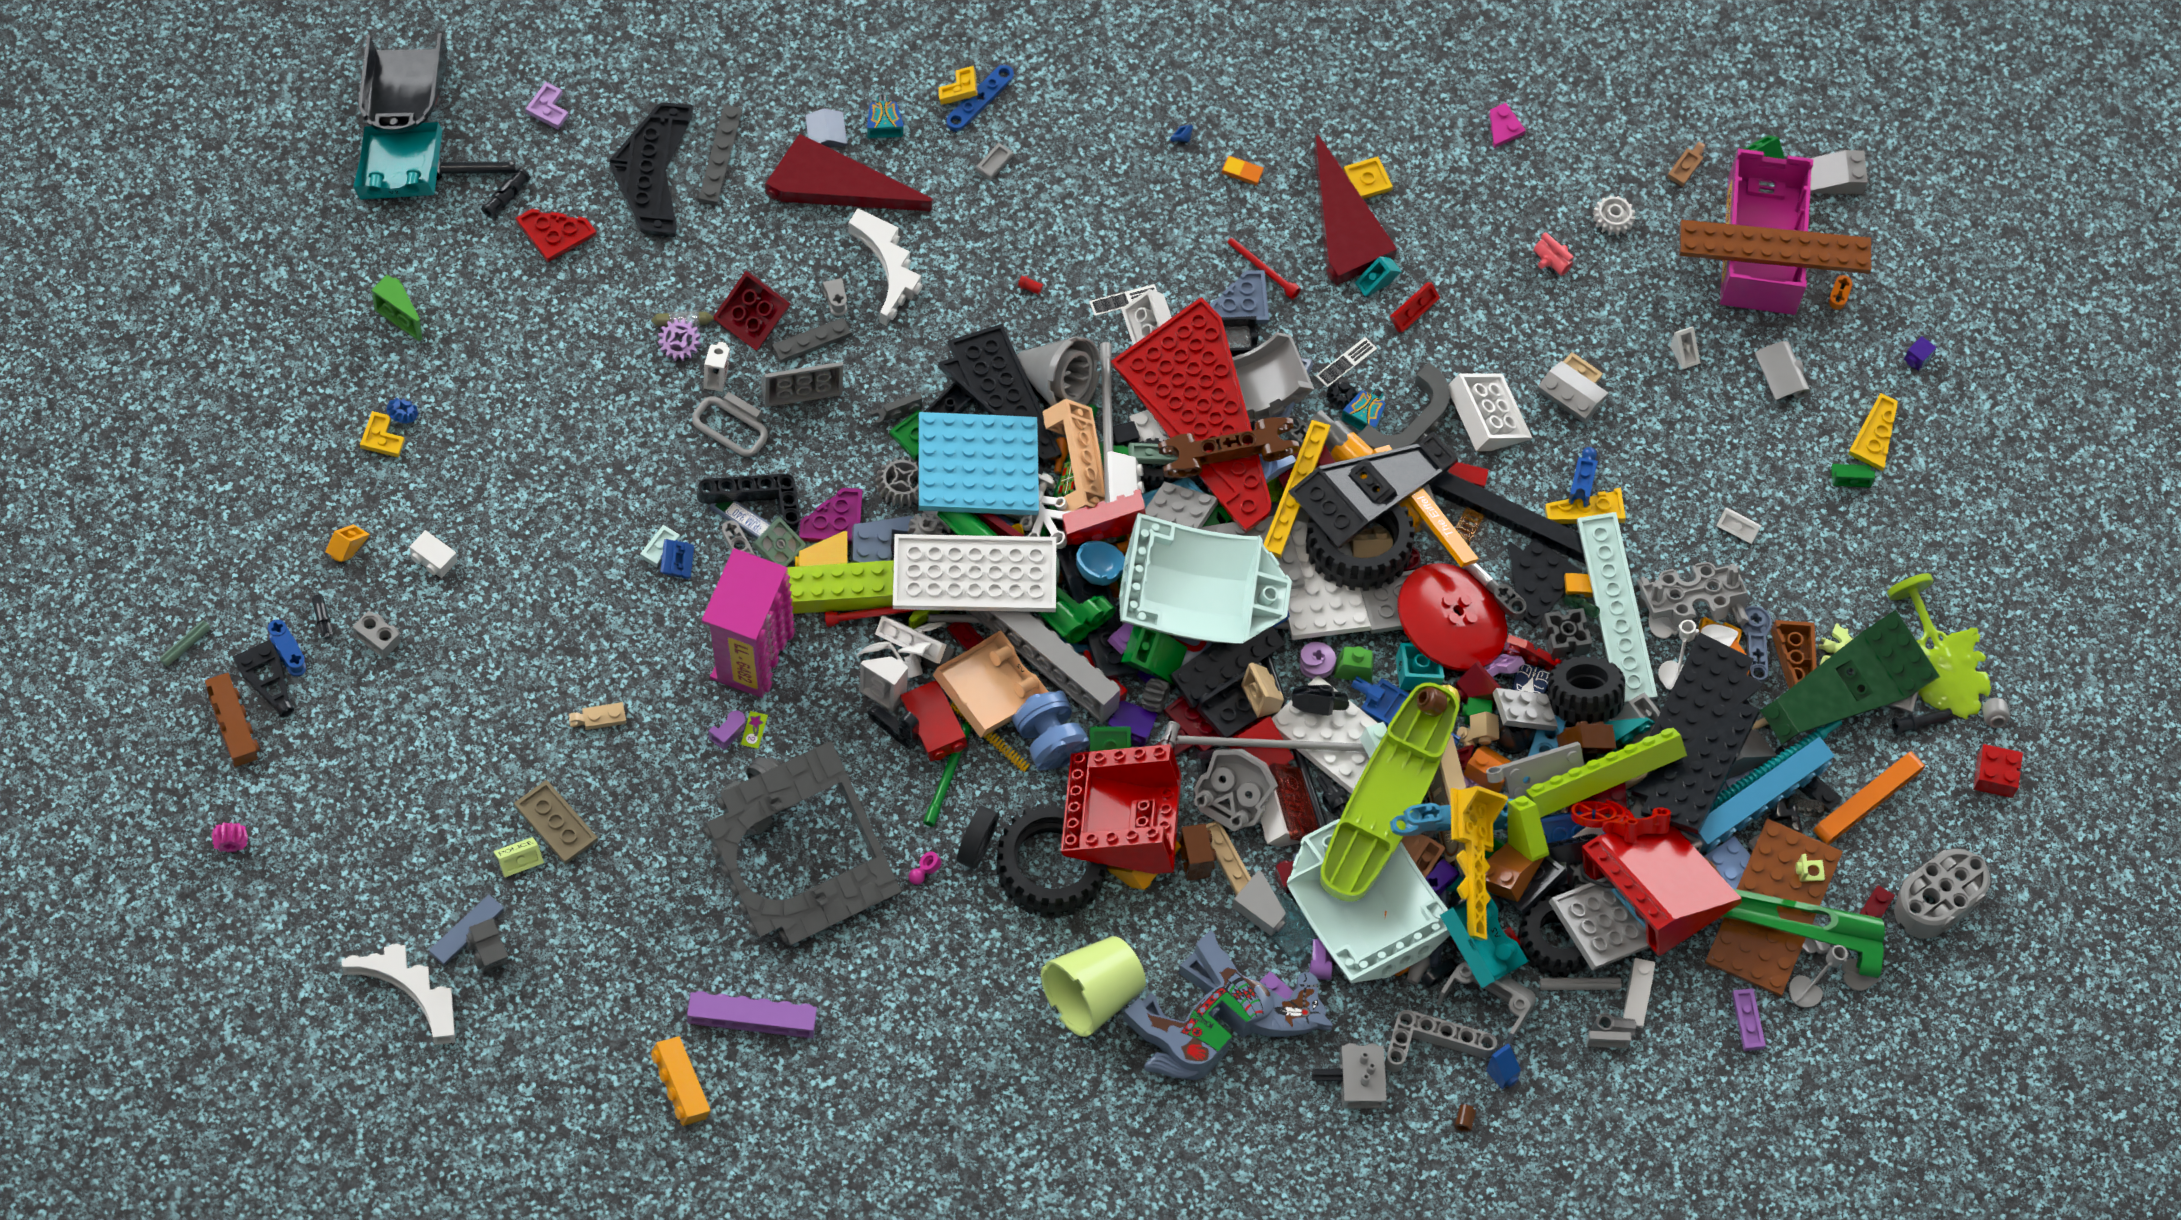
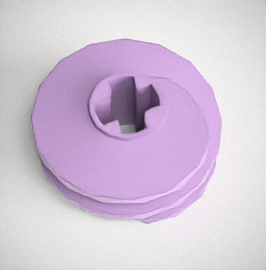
M1311 642L1305 645L1301 650L1300 656L1301 672L1311 679H1314L1317 675L1323 679L1332 674L1336 663L1335 652L1332 648L1321 642Z

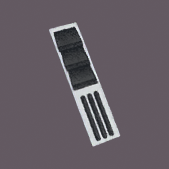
M1155 284L1089 302L1094 315L1122 309L1147 290L1151 289L1157 292Z
M1364 337L1319 372L1316 377L1328 387L1377 348Z

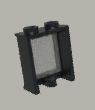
M1257 316L1221 317L1232 357L1247 353L1258 347V332L1255 329Z

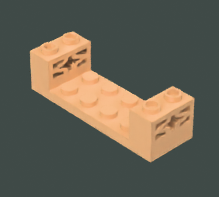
M1064 399L1043 411L1046 429L1067 437L1076 490L1064 496L1068 506L1062 511H1074L1086 506L1091 509L1098 502L1105 501L1104 470L1091 407Z

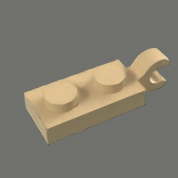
M623 702L582 708V714H569L570 727L585 725L586 730L626 724Z

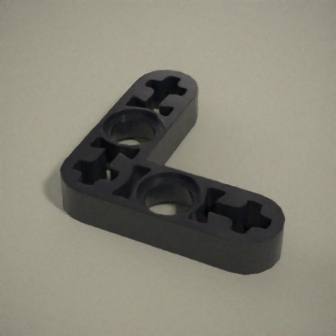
M876 704L867 712L874 723L905 748L912 749L917 744L919 721L911 712L906 711L899 718V721Z

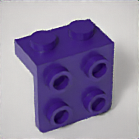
M1120 701L1119 708L1115 711L1113 718H1110L1108 726H1130L1131 744L1145 747L1157 714L1137 705Z

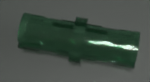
M1568 594L1564 598L1566 606H1570L1573 609L1583 608L1584 613L1592 618H1596L1600 614V608L1589 603L1585 598H1578L1572 594Z

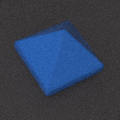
M1180 126L1170 140L1189 142L1193 126Z

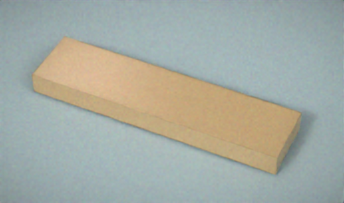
M1213 821L1206 824L1207 831L1211 830L1212 833L1211 848L1215 849L1217 862L1237 896L1251 880V877L1222 824Z

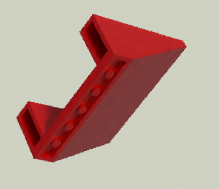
M1171 744L1071 753L1061 844L1063 856L1150 874L1174 872L1182 774Z
M1669 826V832L1666 834L1639 835L1634 843H1628L1624 841V837L1612 832L1599 835L1582 846L1585 874L1594 880L1607 877L1645 919L1646 943L1658 956L1669 951L1742 903V898L1674 826Z

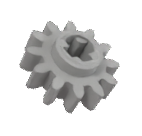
M923 512L921 517L915 514L914 518L910 520L907 533L913 535H942L944 527L938 525L940 519L933 520V514L926 517L925 512Z

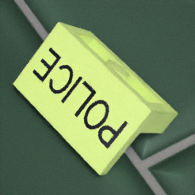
M533 837L494 851L504 877L544 863L539 846Z

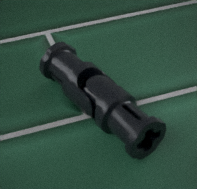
M518 168L515 175L511 179L508 178L498 191L491 196L492 199L487 204L481 206L482 212L489 218L494 219L496 213L519 193L524 183L530 181L531 177L528 172Z

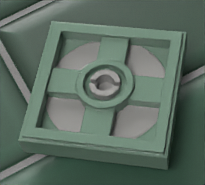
M780 516L752 543L766 560L785 567L806 546L803 540Z

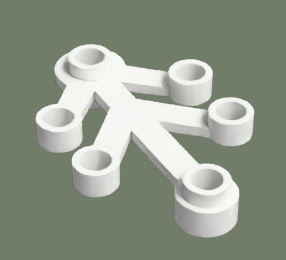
M1039 490V514L1034 526L1031 521L1033 515H1024L1020 524L1025 531L1032 529L1028 537H1041L1040 532L1045 523L1051 534L1050 537H1056V548L1062 549L1067 544L1066 536L1062 531L1057 530L1051 518L1062 520V514L1071 511H1062L1068 506L1064 497H1047ZM1043 504L1055 505L1060 511L1045 509Z

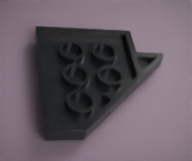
M1536 538L1524 550L1509 541L1507 550L1514 591L1525 600L1527 605L1526 616L1523 620L1536 628L1542 621L1544 614L1549 613L1566 593L1565 573L1582 574V571ZM1517 606L1518 612L1521 611L1522 608Z

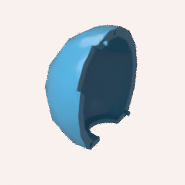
M1089 541L1080 546L1076 554V566L1082 577L1089 583L1101 586L1109 585L1123 574L1125 557L1115 546L1102 541Z

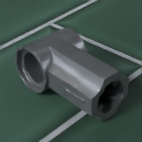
M1601 1013L1596 1018L1592 1031L1631 1033V1038H1634L1636 1022L1635 1019L1613 1017L1608 1013ZM1599 1023L1606 1024L1608 1028H1603Z

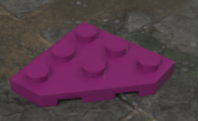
M840 489L830 500L827 499L809 516L806 515L800 520L799 537L804 542H821L838 533L847 531V544H851L852 527L861 521L863 489Z

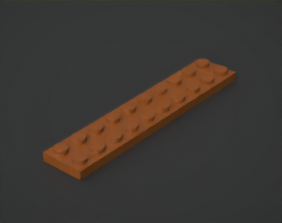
M1681 220L1679 256L1870 274L1871 238Z

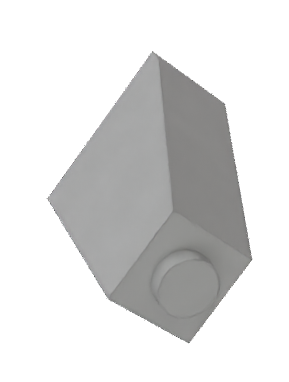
M1258 870L1234 898L1232 908L1272 937L1276 931L1279 933L1285 926L1286 913L1265 876Z

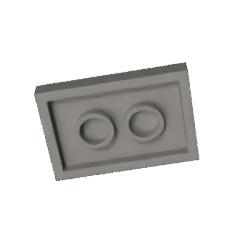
M1501 688L1494 690L1493 696L1503 725L1555 731L1558 727L1547 694Z

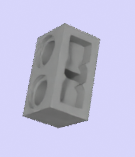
M370 610L353 626L354 636L383 659L401 643L399 630L393 625L389 626L379 614H373ZM368 626H374L373 629H367ZM386 637H387V638H390V639L387 640V641H383V640H382L383 638H386Z

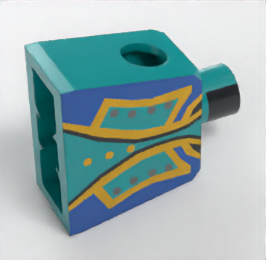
M878 95L876 97L877 102H872L869 105L867 139L903 137L904 126L897 102H888L886 95Z
M1374 389L1371 394L1361 391L1343 409L1341 420L1360 431L1368 424L1377 430L1386 405L1381 400L1384 396L1383 392L1379 389Z

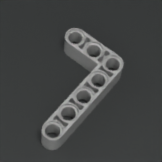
M1403 1010L1397 1016L1385 1059V1066L1391 1072H1399L1403 1068L1411 1038L1481 1058H1489L1493 1055L1497 1040L1494 1035L1414 1011ZM1401 1020H1407L1410 1025H1404ZM1421 1026H1427L1430 1028V1030L1425 1031L1421 1028ZM1441 1032H1448L1450 1036H1443ZM1466 1037L1471 1042H1464L1461 1038ZM1396 1039H1403L1405 1043L1400 1044ZM1482 1043L1489 1044L1491 1048L1483 1047ZM1396 1057L1400 1062H1394L1391 1058Z

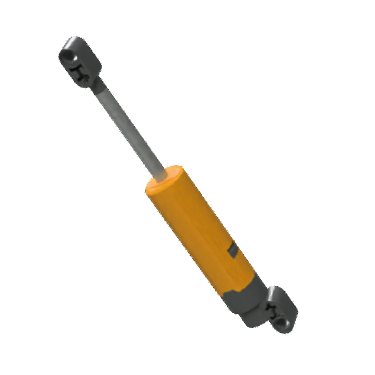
M1322 410L1313 415L1307 424L1297 416L1287 417L1292 418L1293 425H1297L1298 428L1291 429L1285 433L1289 439L1298 441L1299 447L1303 444L1311 420L1331 425L1325 445L1335 462L1370 455L1373 452V449L1340 419L1333 421ZM1364 474L1361 478L1365 479L1368 475ZM1406 499L1400 503L1401 507L1406 506L1409 510L1408 517L1412 516L1415 533L1423 529L1449 553L1409 500ZM1477 563L1464 567L1494 595L1497 605L1511 619L1518 621L1526 616L1527 605L1525 600L1510 586L1499 584ZM1515 606H1520L1522 610L1516 612L1512 608Z

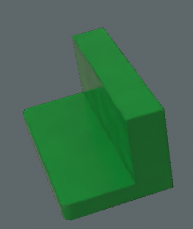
M1767 135L1743 148L1764 152V157L1779 159L1785 157L1779 137Z
M1832 464L1831 466L1832 486L1871 488L1875 480V471H1871L1869 465Z

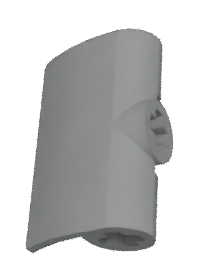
M1788 341L1778 342L1755 352L1757 361L1775 401L1791 394L1795 398H1802L1810 393V388L1804 377L1803 364L1800 359H1796Z

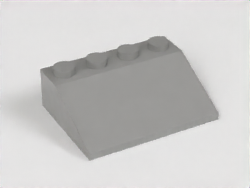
M843 362L764 374L761 377V390L765 407L842 395Z

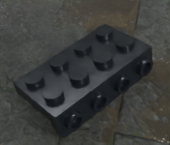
M1247 668L1240 675L1237 673L1232 676L1227 683L1219 684L1213 692L1205 693L1199 698L1197 711L1220 737L1231 738L1263 718L1257 717L1241 686ZM1283 695V698H1284L1283 704H1285L1287 698Z

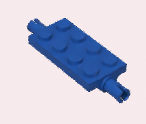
M1357 676L1351 687L1365 694L1367 698L1361 710L1379 723L1384 722L1385 726L1388 727L1410 694L1383 678L1376 685H1371ZM1452 732L1451 735H1453L1455 746H1457L1461 737Z

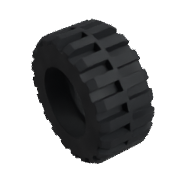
M1583 655L1578 658L1574 656L1570 657L1569 660L1561 661L1552 669L1548 679V698L1553 713L1564 721L1568 720L1571 724L1587 721L1588 724L1595 722L1606 723L1609 719H1614L1622 711L1625 702V677L1623 672L1613 662L1609 663L1607 659H1599L1597 656L1587 657V655Z
M1547 895L1524 915L1518 931L1519 946L1526 958L1530 960L1529 965L1533 968L1538 967L1540 973L1545 974V972H1549L1550 976L1556 977L1557 974L1566 977L1569 976L1570 972L1572 974L1578 973L1588 963L1576 945L1564 949L1556 948L1548 944L1542 937L1540 928L1548 923L1562 924L1549 903L1551 896Z

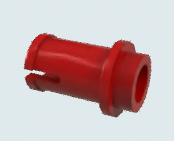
M1027 275L1021 276L1018 282L1021 290L1026 289L1037 295H1040L1044 285L1029 279Z

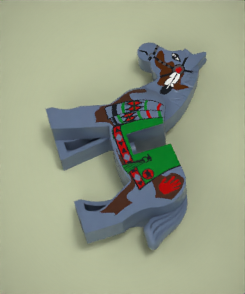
M1211 930L1196 943L1195 951L1179 968L1180 975L1208 993L1193 1008L1185 1022L1167 1018L1160 1009L1157 998L1152 992L1143 1001L1138 998L1124 1011L1123 1020L1145 1041L1157 1045L1163 1052H1156L1144 1064V1069L1147 1072L1189 1080L1205 1077L1229 1050L1232 1035L1216 1022L1219 1017L1242 1038L1252 1033L1271 1037L1301 1035L1316 1029L1331 1031L1333 1025L1325 1017L1327 1007H1324L1318 998V980L1314 974L1309 972L1301 973L1290 998L1284 999L1262 982L1241 975L1228 954L1220 948L1215 934Z

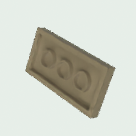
M545 780L514 802V807L565 865L598 841V837L548 780Z

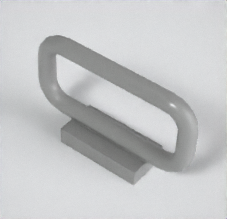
M730 392L726 394L724 400L715 396L705 398L692 415L693 425L699 431L744 457L756 455L768 438L766 427L760 423L763 419L761 411ZM711 404L717 405L760 432L759 439L752 448L744 449L701 423L700 416Z

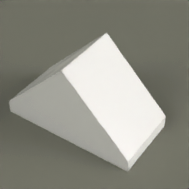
M1694 327L1675 332L1670 347L1681 368L1685 369L1700 364Z

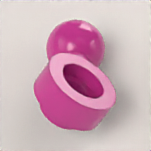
M935 852L925 853L920 859V868L910 871L908 875L909 881L914 885L921 884L925 879L926 873H934L940 868L941 858Z

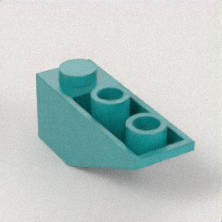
M1645 717L1613 720L1604 723V725H1613L1616 749L1603 755L1616 752L1617 748L1622 744L1625 745L1634 740L1633 737L1651 729L1650 726L1654 725L1655 722Z

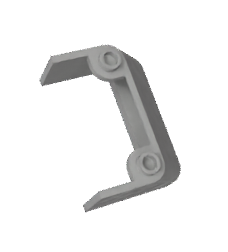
M1463 960L1450 976L1440 992L1437 1005L1441 1006L1456 981L1463 984L1474 982L1479 985L1466 960ZM1504 975L1485 986L1484 989L1508 1002L1511 1013L1519 1017L1505 1045H1510L1536 1003V995L1530 989Z

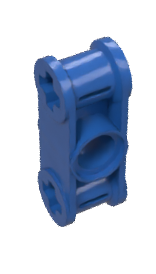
M276 619L271 621L268 625L269 637L279 658L292 676H302L306 671V664L296 639L291 635L282 620Z

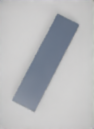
M488 894L430 948L429 953L445 966L467 945L466 934L469 932V927L491 918L494 920L504 911V907Z

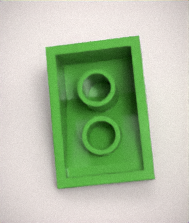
M387 274L372 289L374 310L420 342L422 340L420 318L402 283L397 278H392Z

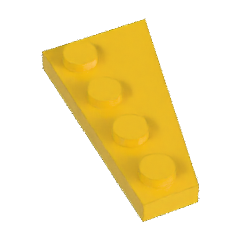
M1880 393L1848 455L1881 471L1884 470L1898 401Z
M1621 487L1614 489L1613 492L1606 493V491L1598 492L1595 496H1590L1587 507L1583 506L1582 499L1574 500L1573 504H1570L1569 499L1545 505L1546 518L1559 524H1577V518L1613 512L1617 514L1618 523H1625L1626 520Z

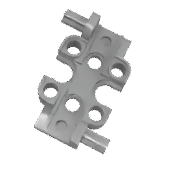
M1709 562L1697 563L1695 566H1692L1695 578L1692 582L1682 581L1677 571L1673 569L1661 572L1659 580H1655V582L1649 583L1648 578L1644 576L1636 581L1640 589L1638 604L1640 608L1648 607L1652 619L1668 617L1674 626L1679 627L1682 621H1692L1693 618H1696L1692 605L1695 602L1702 601L1708 604L1714 621L1724 619L1729 612L1734 615L1737 624L1744 626L1745 623L1749 622L1745 613L1748 592L1739 574L1740 566H1735L1734 563L1720 568H1716ZM1717 586L1718 589L1710 590L1708 587ZM1679 594L1681 597L1675 599L1672 598L1670 595Z

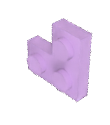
M545 82L526 107V114L559 129L568 117L567 111L555 105L562 95V90Z
M1501 654L1484 668L1494 679V676L1498 673H1516L1525 662L1522 656Z

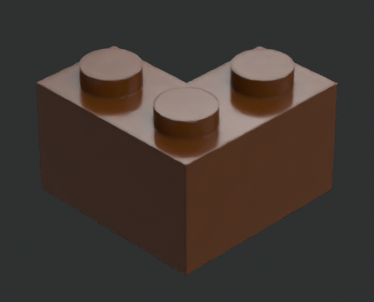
M1587 721L1577 722L1576 726L1565 728L1564 732L1556 735L1558 747L1579 742L1582 756L1588 753L1605 754L1616 749L1613 725H1604V722H1595L1593 724H1588Z

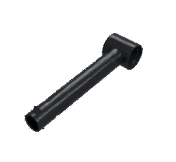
M439 157L436 181L442 178V174L516 173V162H442V159Z

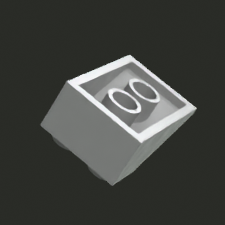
M1844 150L1810 158L1813 159L1810 193L1863 195L1868 183L1864 151Z

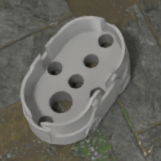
M1949 849L1941 851L1933 859L1917 869V871L1912 872L1902 881L1903 885L1895 902L1894 914L1898 924L1901 923L1905 927L1904 931L1917 938L1927 939L1936 937L1945 931L1947 932L1957 922L1969 916V913L1986 898V893L1990 886V874L1985 860L1981 856L1964 849ZM1955 876L1962 878L1963 881L1958 880ZM1940 887L1947 889L1948 892L1943 891ZM1923 896H1931L1936 901V904L1926 903ZM1955 902L1959 903L1961 907L1956 906ZM1910 909L1916 910L1917 914L1913 913Z

